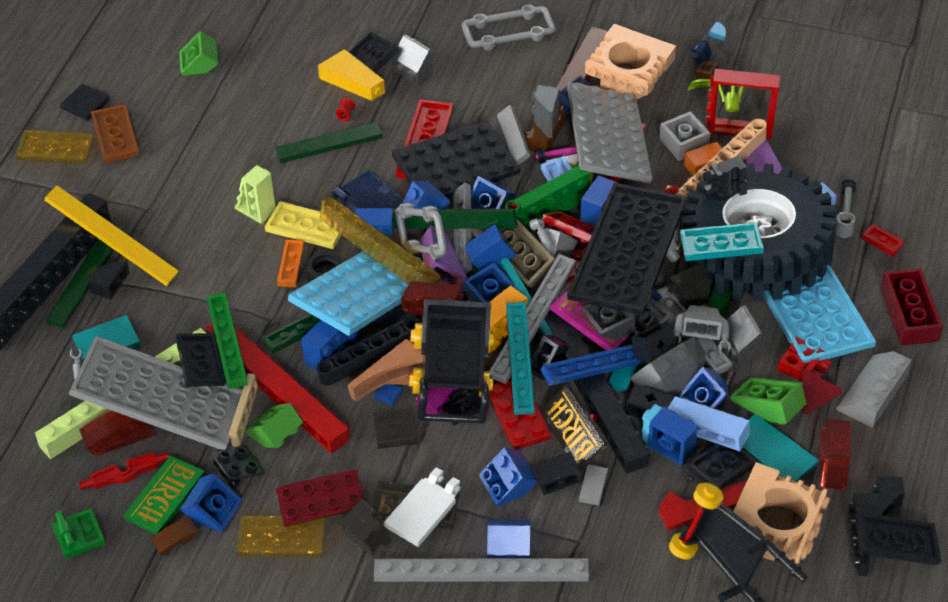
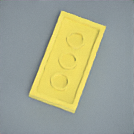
M279 201L265 225V232L296 240H304L307 243L334 249L348 222L347 218Z

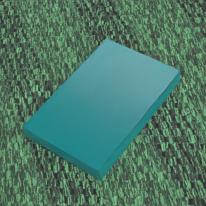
M127 315L72 335L78 352L79 348L83 352L82 360L86 357L95 336L131 349L141 346Z

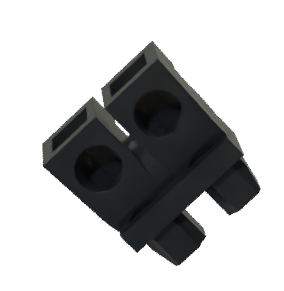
M740 156L727 159L718 164L713 163L711 164L710 171L702 173L703 181L707 185L703 187V193L707 199L716 196L718 201H721L735 193H739L740 196L747 194V166Z

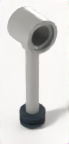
M852 179L844 180L841 186V191L844 193L843 211L837 215L835 234L841 238L851 237L854 231L855 216L850 213L852 194L856 191V182Z

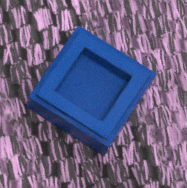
M386 384L378 389L375 399L393 406L401 395L402 388Z

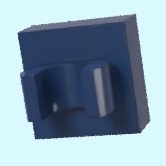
M708 40L701 41L699 46L694 45L690 50L691 52H696L693 59L699 60V64L702 61L708 62L712 55Z

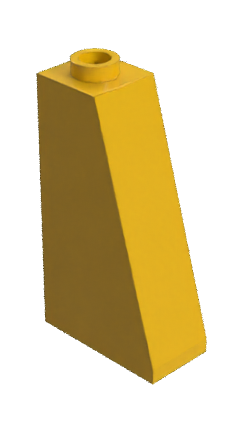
M345 49L318 65L319 78L361 97L372 101L385 93L384 80Z

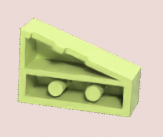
M256 165L242 177L239 188L240 195L237 196L238 203L235 205V209L263 224L272 215L276 206L271 173L267 169Z

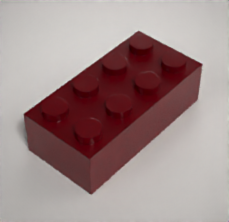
M922 269L884 272L881 290L901 346L939 342L943 324Z

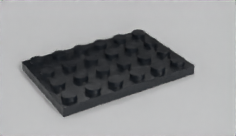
M487 121L392 151V157L410 184L412 181H429L446 198L454 196V192L464 182L471 185L472 190L478 176L496 182L520 174L521 171L520 166Z

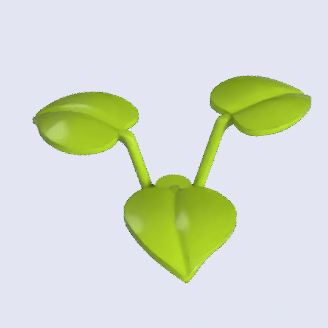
M710 79L693 81L689 85L688 91L700 87H710ZM719 84L718 89L722 102H725L726 112L739 111V102H741L744 87H740L737 96L735 86H731V92L726 93V96H724Z

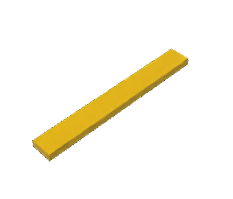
M56 185L45 197L44 201L165 286H168L179 272L177 269Z

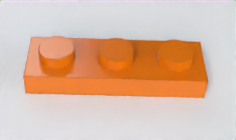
M285 240L277 279L279 287H297L305 247L304 240Z

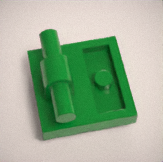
M91 508L66 518L63 511L55 513L57 521L51 523L65 560L106 544Z

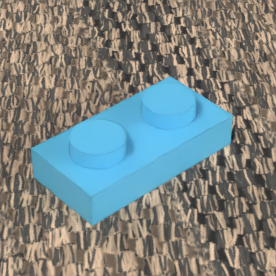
M657 404L650 410H646L642 417V420H644L641 429L642 442L647 445L650 421L662 408Z

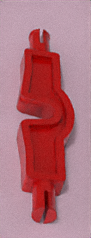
M167 452L156 456L154 453H149L144 456L128 459L126 462L127 470L124 472L120 471L117 465H111L91 473L89 479L78 482L81 490L91 486L94 489H98L113 483L120 484L132 481L139 474L158 468V463L166 461L169 455Z

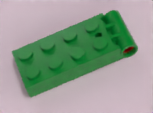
M579 166L519 198L508 201L505 208L515 209L516 218L530 231L532 230L529 224L531 220H542L544 214L554 211L564 213L581 204L582 197L590 188L589 173L580 170Z

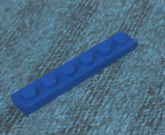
M633 345L546 364L542 366L541 372L549 386L646 362L635 359Z

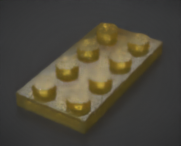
M24 130L15 154L16 160L86 164L94 136L93 134Z
M241 516L237 556L322 558L325 518L285 527L282 517Z

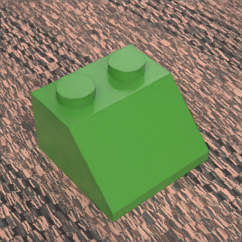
M201 31L179 51L180 69L183 76L208 73L218 64L216 40Z
M290 403L273 405L251 423L245 432L265 448H278L285 443L284 439L288 435L291 436L299 430L298 427L303 421Z

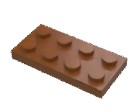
M125 104L91 111L104 164L140 156Z

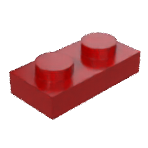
M874 224L862 234V240L892 257L903 248L905 242Z

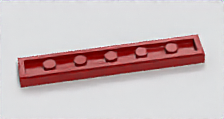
M747 481L723 488L722 503L729 509L735 508ZM691 499L659 510V516L669 531L692 523L700 505H696L695 499Z

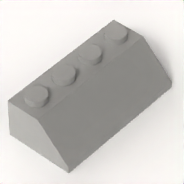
M894 351L873 355L838 405L837 411L873 428L908 376L912 360Z

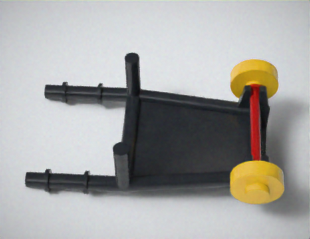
M701 483L697 486L693 496L696 505H700V508L691 526L683 533L675 534L672 537L669 549L675 556L681 559H692L698 550L697 543L700 544L735 585L718 594L717 597L720 602H724L740 593L750 602H763L761 600L762 597L756 596L747 586L767 550L775 557L776 562H780L791 572L792 577H796L801 583L808 579V576L801 571L802 568L800 566L797 567L786 556L785 551L781 552L768 538L722 503L723 494L720 487L710 483Z

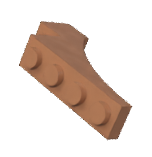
M407 339L348 384L351 398L357 402L370 392L389 384V382L409 377L410 374L413 375L414 368H422L423 374V355H421V349H414L412 342Z

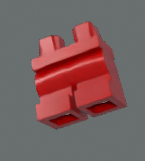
M796 337L795 340L798 344L806 345L804 340ZM792 343L779 361L777 371L803 382L804 371L822 378L823 374L815 369L817 368L826 373L832 361L828 359L819 361L820 358L803 363ZM807 347L803 354L805 357L810 356L815 350ZM819 349V350L817 351V353H821V352H825V351Z

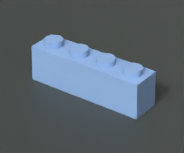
M676 396L668 407L669 410L675 411L678 415L698 425L697 437L737 451L742 449L750 435L749 420L743 417H737Z

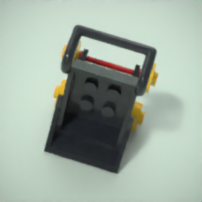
M424 299L422 323H415V330H411L410 341L414 342V349H421V355H423V376L422 368H414L413 375H409V386L412 387V394H420L417 413L418 420L462 423L486 422L489 408V391H492L493 379H490L489 371H484V358H488L490 346L494 344V334H491L490 328L491 302ZM428 388H465L472 391L479 389V397H481L479 416L426 414Z

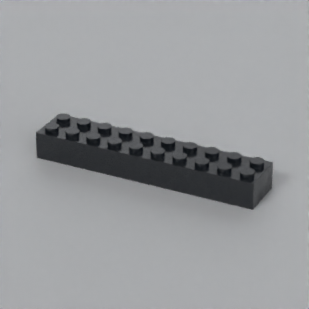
M87 193L80 202L112 224L107 201ZM66 216L1 286L0 350L21 329V326L32 317L33 313L55 291L56 287L66 279L73 268L77 267L78 263L89 253L90 249L99 239Z

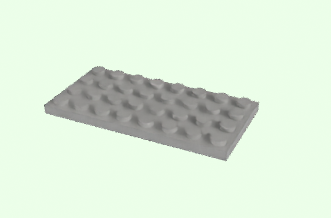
M569 82L567 90L580 170L651 183L652 173L636 95L617 92L613 89H602L597 86H587L579 82Z
M95 336L70 389L69 395L220 450H225L230 439V428L243 389L238 387L228 389L227 383L225 386L186 387L182 367Z

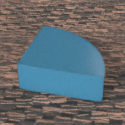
M716 21L709 31V36L725 41L726 29L721 23Z

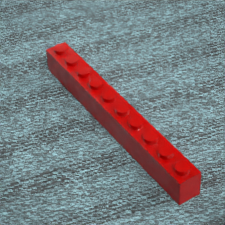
M233 323L246 377L247 374H255L258 388L277 405L290 403L303 421L300 426L330 454L349 442L350 430L347 424L343 421L340 422L331 410H327L318 398L315 399L311 396L306 387L302 388L293 376H289L280 364L277 365L273 362L269 354L263 353L260 347L255 342L252 343L243 331L240 332ZM213 324L204 328L206 333H215Z

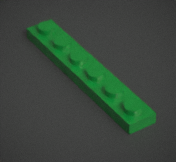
M220 293L207 296L208 308L228 389L246 386L248 382L226 294Z

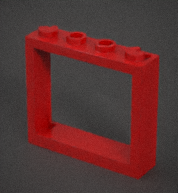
M715 69L714 76H710L709 84L713 89H709L708 100H711L707 104V113H710V115H706L705 124H709L708 131L713 134L736 136L751 122L715 118L719 84L771 90L767 116L766 140H772L780 76Z

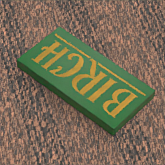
M170 455L123 515L124 520L151 533H159L184 504L199 479L205 476V471Z

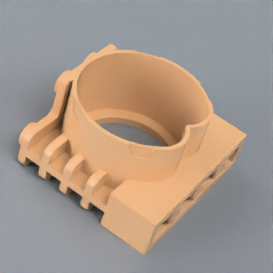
M613 24L606 33L604 41L600 43V47H597L595 53H592L590 59L585 62V72L590 76L600 79V88L613 89L621 93H631L636 95V99L648 95L653 90L659 76L663 74V70L666 71L674 61L676 46ZM627 63L633 65L636 69H622L615 65Z
M755 463L733 512L768 538L781 552L785 551L786 556L790 560L795 559V563L799 564L801 559H805L807 554L811 553L814 537L817 538L820 531V523L823 517L821 511L822 509H827L830 500L827 497L828 490L815 489L816 485L813 484L810 487L803 485L804 481L799 480V482L792 481V477L788 475L786 478L779 476V470ZM765 507H784L799 514L804 522L791 530H778L766 525L759 518L757 512ZM767 550L763 557L775 561V557Z

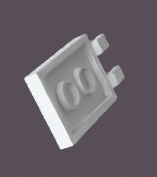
M436 467L430 473L428 479H421L386 519L384 527L419 547L456 503L455 496L460 490V486H458L460 481L453 477L447 483L445 489L439 485L444 480L442 476L443 471Z

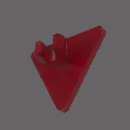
M808 371L803 372V391L806 400L804 413L806 415L843 393L841 388Z

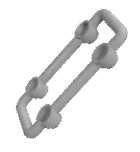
M524 5L521 10L488 16L479 13L474 15L472 19L464 20L461 24L468 45L473 48L483 47L487 51L492 50L495 44L532 38L538 42L542 40L544 35L552 34L556 30L548 8L545 6L534 7L532 5ZM537 13H543L549 27L534 26L531 28V31L495 38L491 35H485L482 37V40L478 41L473 40L469 29L471 25L482 29L487 22L523 16L526 20H531Z
M400 204L395 210L402 247L410 255L418 254L419 252L430 254L433 260L446 255V239L442 218L438 209L431 205L419 209L414 208L413 204ZM413 215L423 217L426 222L434 220L438 243L425 246L421 245L419 240L413 239L408 241L404 219Z

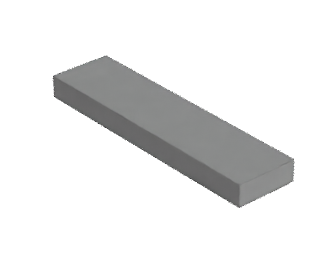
M508 105L497 116L510 154L517 164L520 165L531 154L515 109L512 105Z

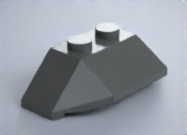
M693 337L655 359L631 376L630 379L634 385L646 386L649 389L674 397L704 367L706 352L696 337Z

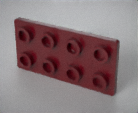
M356 469L275 488L285 527L366 508Z

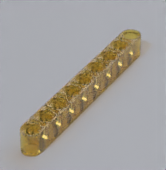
M332 198L322 200L319 217L324 223L423 295L428 297L437 295L440 275L337 200Z

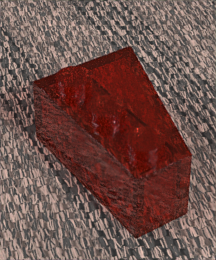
M410 281L401 297L402 310L422 316L424 299L464 301L463 285Z
M110 411L79 429L85 447L94 456L156 436L153 425L115 411Z
M826 418L825 425L820 427L819 462H822L820 487L846 490L851 460L850 421Z

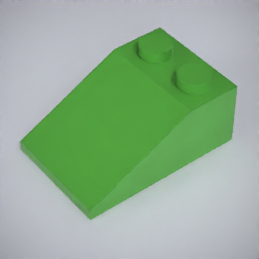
M750 377L730 396V400L768 422L787 424L806 405L802 383Z

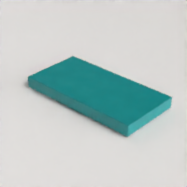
M757 222L680 230L686 261L762 254L764 250Z
M754 414L749 419L750 435L742 449L755 458L759 464L779 470V476L784 478L787 475L791 476V480L799 482L818 465L819 460L761 417Z

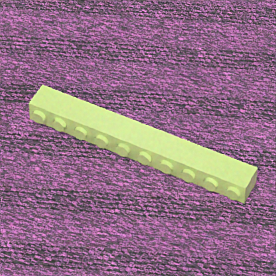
M199 328L198 330H196V331L193 332V333H206V332H204L201 328ZM177 344L172 345L155 356V358L182 367ZM84 401L35 432L39 447L52 459L121 413Z

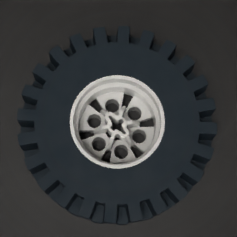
M754 163L745 164L747 166V194L740 196L739 193H735L731 197L718 201L716 196L706 198L703 193V187L707 185L703 180L699 181L696 191L691 190L687 195V203L683 210L682 230L757 222L764 248L762 254L693 261H686L684 256L685 263H689L690 272L693 275L700 273V282L708 286L715 281V291L720 294H724L729 287H733V298L742 299L745 291H753V301H762L763 291H770L773 300L782 299L783 288H786L794 296L801 292V283L810 288L816 284V276L823 278L827 272V265L831 266L833 260L836 207L831 205L832 198L828 192L822 193V185L819 182L815 181L809 184V176L802 172L793 179L792 168L785 166L779 174L773 173V164L765 163L763 172H755Z

